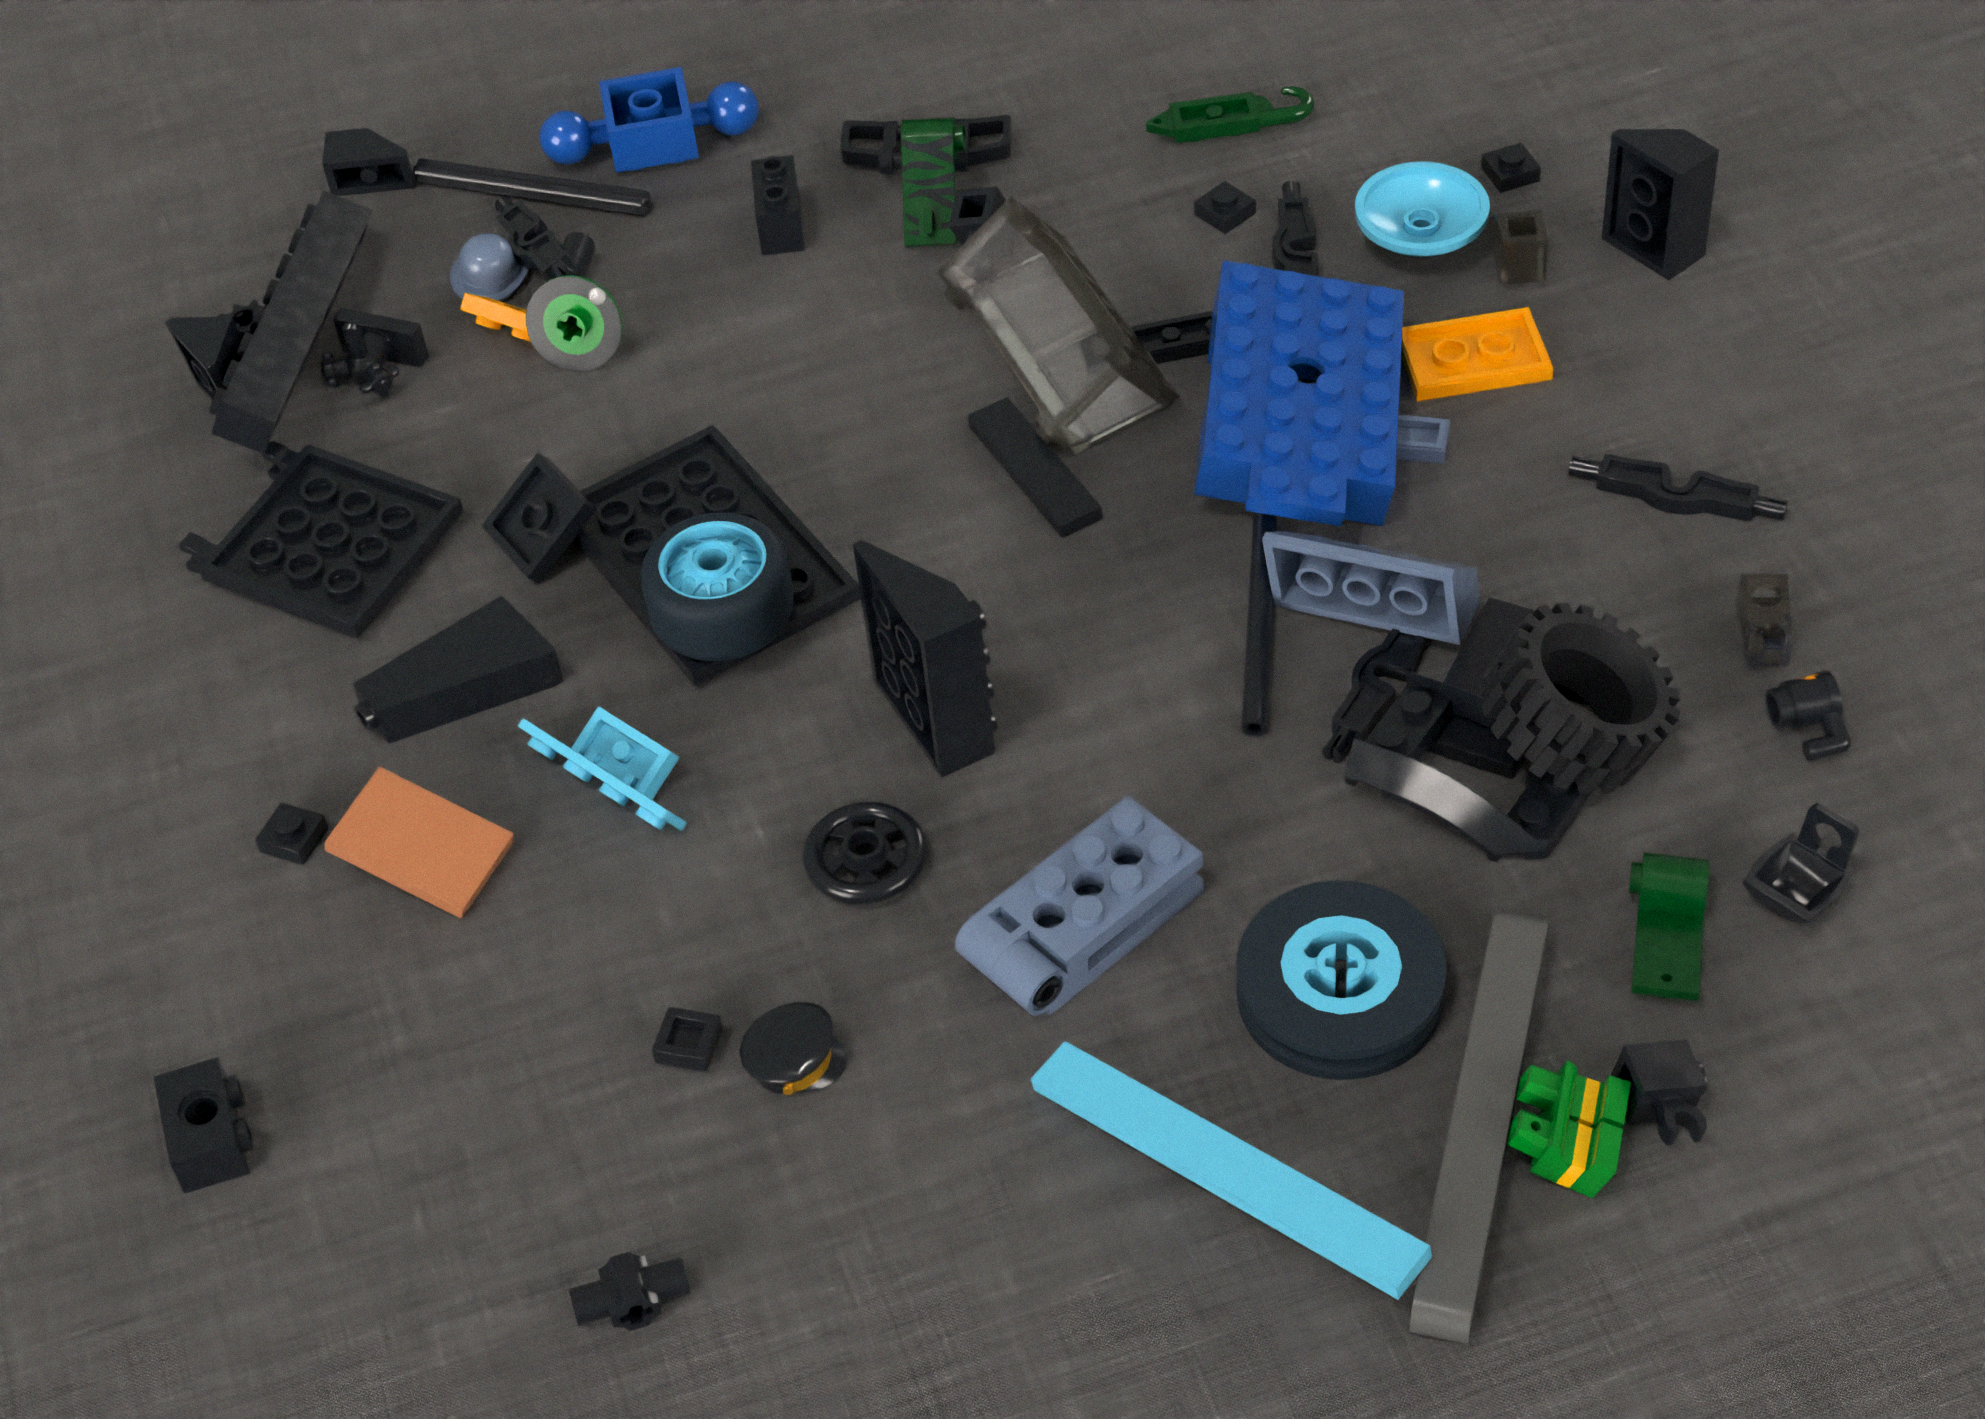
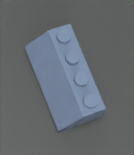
M1291 531L1265 532L1262 538L1275 607L1386 630L1394 628L1400 630L1401 633L1460 645L1480 604L1477 568Z

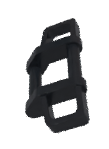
M1009 115L956 119L957 125H964L966 151H959L958 160H955V172H969V166L1003 160L1011 156L1012 124ZM844 121L840 145L842 161L849 165L880 168V174H897V169H902L901 152H899L901 125H899L898 121ZM1003 134V138L999 142L970 147L971 137ZM854 139L883 140V146L880 150L852 147L851 142Z

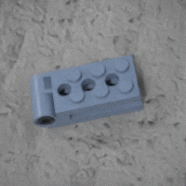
M1128 795L971 916L957 934L955 950L1033 1016H1038L1045 1012L1052 1015L1204 893V879L1195 873L1203 867V853Z

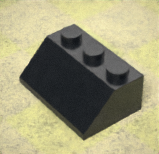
M1618 129L1613 132L1611 136L1601 239L1668 281L1704 257L1706 254L1719 149L1685 129Z

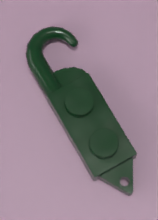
M1290 86L1283 87L1281 93L1297 97L1301 103L1282 108H1273L1266 98L1253 95V92L1169 103L1168 110L1146 121V132L1173 137L1176 143L1197 142L1203 139L1240 136L1246 133L1260 132V128L1291 124L1305 119L1314 108V98L1307 90Z

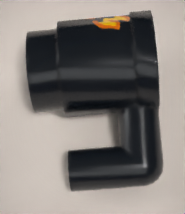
M1823 670L1812 675L1784 681L1779 684V687L1766 691L1765 704L1772 725L1776 729L1786 727L1798 729L1818 723L1822 724L1826 736L1802 742L1803 754L1807 761L1844 753L1850 748L1851 738L1842 719L1841 693L1830 671Z

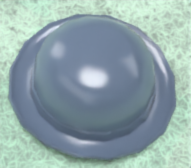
M481 233L471 237L462 246L459 257L451 266L449 281L453 292L461 300H463L464 293L503 301L521 287L527 277L529 267L522 265L512 252L510 243L505 238L493 233Z

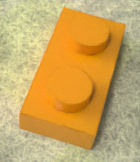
M464 293L460 310L477 315L476 324L496 330H501L502 324L513 327L512 336L531 341L526 328V309L490 297Z

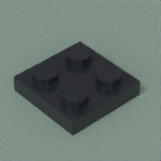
M537 452L482 524V527L528 579L540 584L597 509L549 458Z

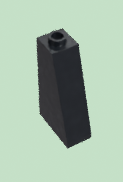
M501 595L354 682L353 687L359 704L354 706V711L367 731L370 732L376 729L390 744L555 687L564 680L555 648Z

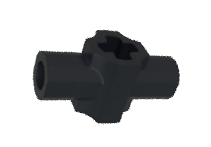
M631 1252L610 1257L609 1262L598 1269L600 1280L568 1289L578 1326L611 1317L613 1327H623L629 1331L648 1326L651 1320L662 1314L660 1302L691 1294L681 1257L649 1266L646 1255L637 1256Z

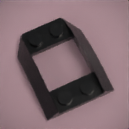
M1405 671L1407 685L1366 740L1353 739L1344 776L1345 784L1355 787L1359 781L1381 789L1383 797L1408 805L1455 829L1486 851L1487 859L1496 863L1502 855L1524 853V860L1547 858L1591 794L1579 793L1576 782H1572L1567 789L1553 785L1554 775L1546 771L1541 778L1537 775L1533 777L1506 815L1463 783L1419 761L1453 714L1470 719L1489 728L1494 725L1497 719L1484 716L1481 706L1486 701V697Z

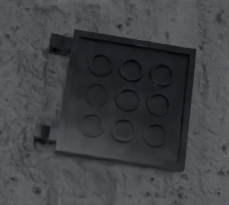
M271 441L265 454H262L263 459L274 463L268 471L269 478L275 480L218 545L189 532L179 543V547L182 552L192 555L186 562L187 569L201 574L202 580L359 638L464 510L461 498L308 444L298 453L278 442Z

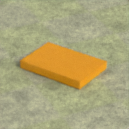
M1529 307L1402 327L1401 359L1417 402L1553 379V365Z

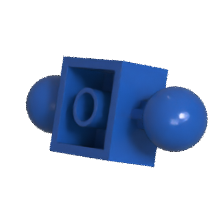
M682 67L599 81L605 119L587 121L582 115L574 111H558L551 114L543 122L539 133V141L546 156L552 161L563 165H572L582 161L591 151L592 145L610 142L616 173L629 170L637 171L646 167L669 163L676 164L699 158L694 127L712 125L718 132L729 136L747 132L753 127L758 118L759 103L756 95L748 86L736 81H727L717 85L710 92L706 101L689 104Z

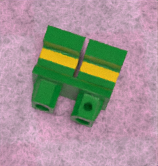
M1568 1060L1557 1073L1530 1065L1518 1081L1516 1098L1519 1101L1540 1108V1116L1521 1109L1514 1117L1509 1128L1507 1145L1532 1156L1529 1172L1593 1199L1617 1171L1623 1129L1621 1128L1625 1122L1631 1082L1611 1075L1603 1083L1578 1075L1577 1066Z

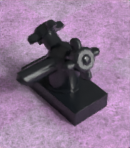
M340 308L333 318L342 351L349 353L346 359L335 360L334 355L330 354V352L324 353L322 355L321 373L325 382L330 387H340L338 378L350 376L359 382H365L359 387L362 393L367 394L373 391L379 394L380 397L387 398L393 378L398 376L400 371L396 366H392L389 369L382 368L386 361L422 368L429 357L421 325L416 322Z

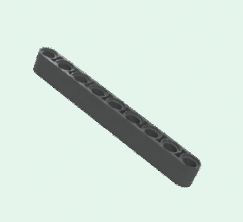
M1497 909L1494 911L1425 1241L1426 1244L1431 1246L1432 1258L1418 1275L1409 1333L1465 1344L1470 1342L1508 1148L1507 1138L1517 1101V1086L1522 1075L1544 962L1550 918Z

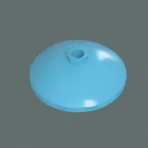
M1436 162L1402 163L1381 170L1371 176L1361 186L1355 200V218L1365 236L1386 250L1412 257L1444 255L1466 246L1483 232L1487 225L1490 211L1488 194L1477 179L1461 169Z

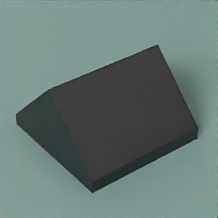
M175 317L167 320L165 324L196 384L213 401L218 387L225 390L228 388L223 385V381L232 359L241 361L236 355L242 341V336L233 317Z

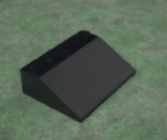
M863 540L853 543L872 676L877 687L941 778L995 754L993 732L998 729V726L990 708L989 699L994 697V690L986 673V665L990 663V655L983 641L982 630L986 629L987 623L980 605L975 600L968 601L958 586L951 581Z

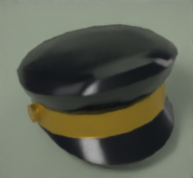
M792 1002L768 1010L756 1019L745 1032L739 1050L742 1066L763 1088L774 1093H784L785 1095L816 1091L832 1084L843 1073L847 1061L843 1045L833 1036L830 1015L824 1008L811 1002Z

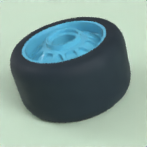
M721 512L702 514L683 520L667 529L653 542L643 561L641 586L650 623L657 636L669 648L686 657L703 661H724L749 655L763 648L776 638L783 630L791 614L794 593L785 548L770 528L751 517Z

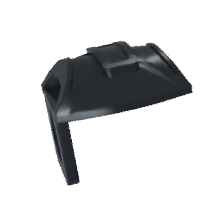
M1815 803L1808 809L1799 836L1792 833L1770 847L1754 863L1744 879L1743 885L1758 902L1778 916L1794 923H1808L1828 909L1848 885L1854 869L1847 864L1857 841L1859 829L1855 824L1825 806ZM1825 823L1832 826L1840 835L1841 845L1838 847L1832 846L1828 851L1819 846L1821 838L1816 830L1817 824Z

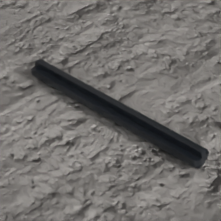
M425 158L418 159L413 168L415 181L427 185L640 216L648 214L652 203L650 193L647 190Z

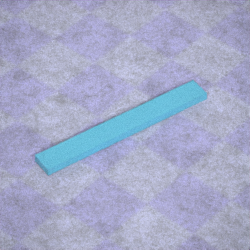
M1067 1041L1061 1044L1031 1078L1033 1089L1036 1092L1399 1300L1432 1258L1431 1246Z

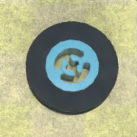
M1344 880L1322 881L1303 885L1289 890L1270 901L1259 910L1246 927L1239 943L1236 960V993L1239 1013L1246 1029L1255 1042L1275 1060L1298 1072L1336 1080L1360 1079L1379 1075L1404 1064L1424 1048L1436 1031L1444 1007L1447 971L1446 956L1439 935L1430 921L1414 905L1393 892L1367 883ZM1338 959L1346 960V998L1335 997V962Z

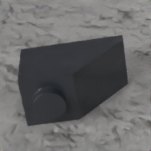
M368 128L325 133L322 166L330 193L337 196L415 189V180L407 150Z

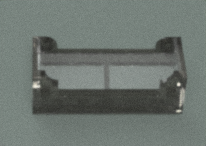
M1011 196L937 271L947 286L943 291L945 296L958 309L963 310L967 306L974 312L1041 411L1035 416L1039 423L1036 432L1052 448L1055 449L1060 445L1074 455H1077L1168 409L1180 397L1179 393L1066 237Z

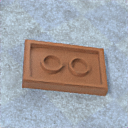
M379 766L326 839L325 851L462 919L513 844L514 833Z

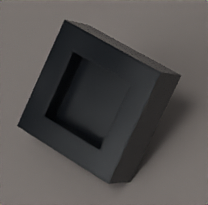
M1522 143L1482 154L1481 169L1500 193L1540 181L1541 167Z
M1226 181L1194 201V215L1224 234H1227L1256 214V200Z
M281 802L256 837L255 842L260 853L304 865L329 827L324 815Z
M668 1007L652 1048L655 1063L707 1072L723 1029L720 1015Z

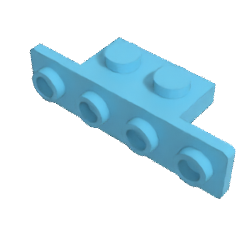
M597 707L571 748L524 718L518 724L519 728L532 735L527 745L551 760L555 758L557 753L568 758L563 766L564 769L587 783L590 782L593 775L604 782L599 791L625 807L629 799L635 801L640 805L635 814L656 828L662 830L666 822L681 831L686 826V821L653 801V798L680 757L601 707Z

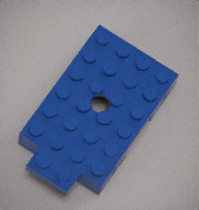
M1223 260L1213 300L1207 363H1210L1207 402L1200 427L1194 495L1245 503V511L1339 527L1342 526L1343 520L1383 526L1395 489L1404 291L1384 286H1373L1336 278L1331 279ZM1300 378L1316 381V383L1308 384L1297 380Z

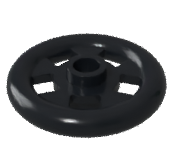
M857 802L833 810L811 829L803 848L804 869L813 885L825 895L851 904L881 902L903 892L917 879L924 867L927 856L926 838L917 821L902 809L881 802ZM875 822V828L862 826L853 829V824ZM900 834L906 846L892 851L887 838ZM829 840L842 842L839 847V855L824 854V849ZM888 864L896 869L891 875L881 880L874 875L882 871ZM844 868L847 872L857 875V877L851 883L837 878L836 874Z

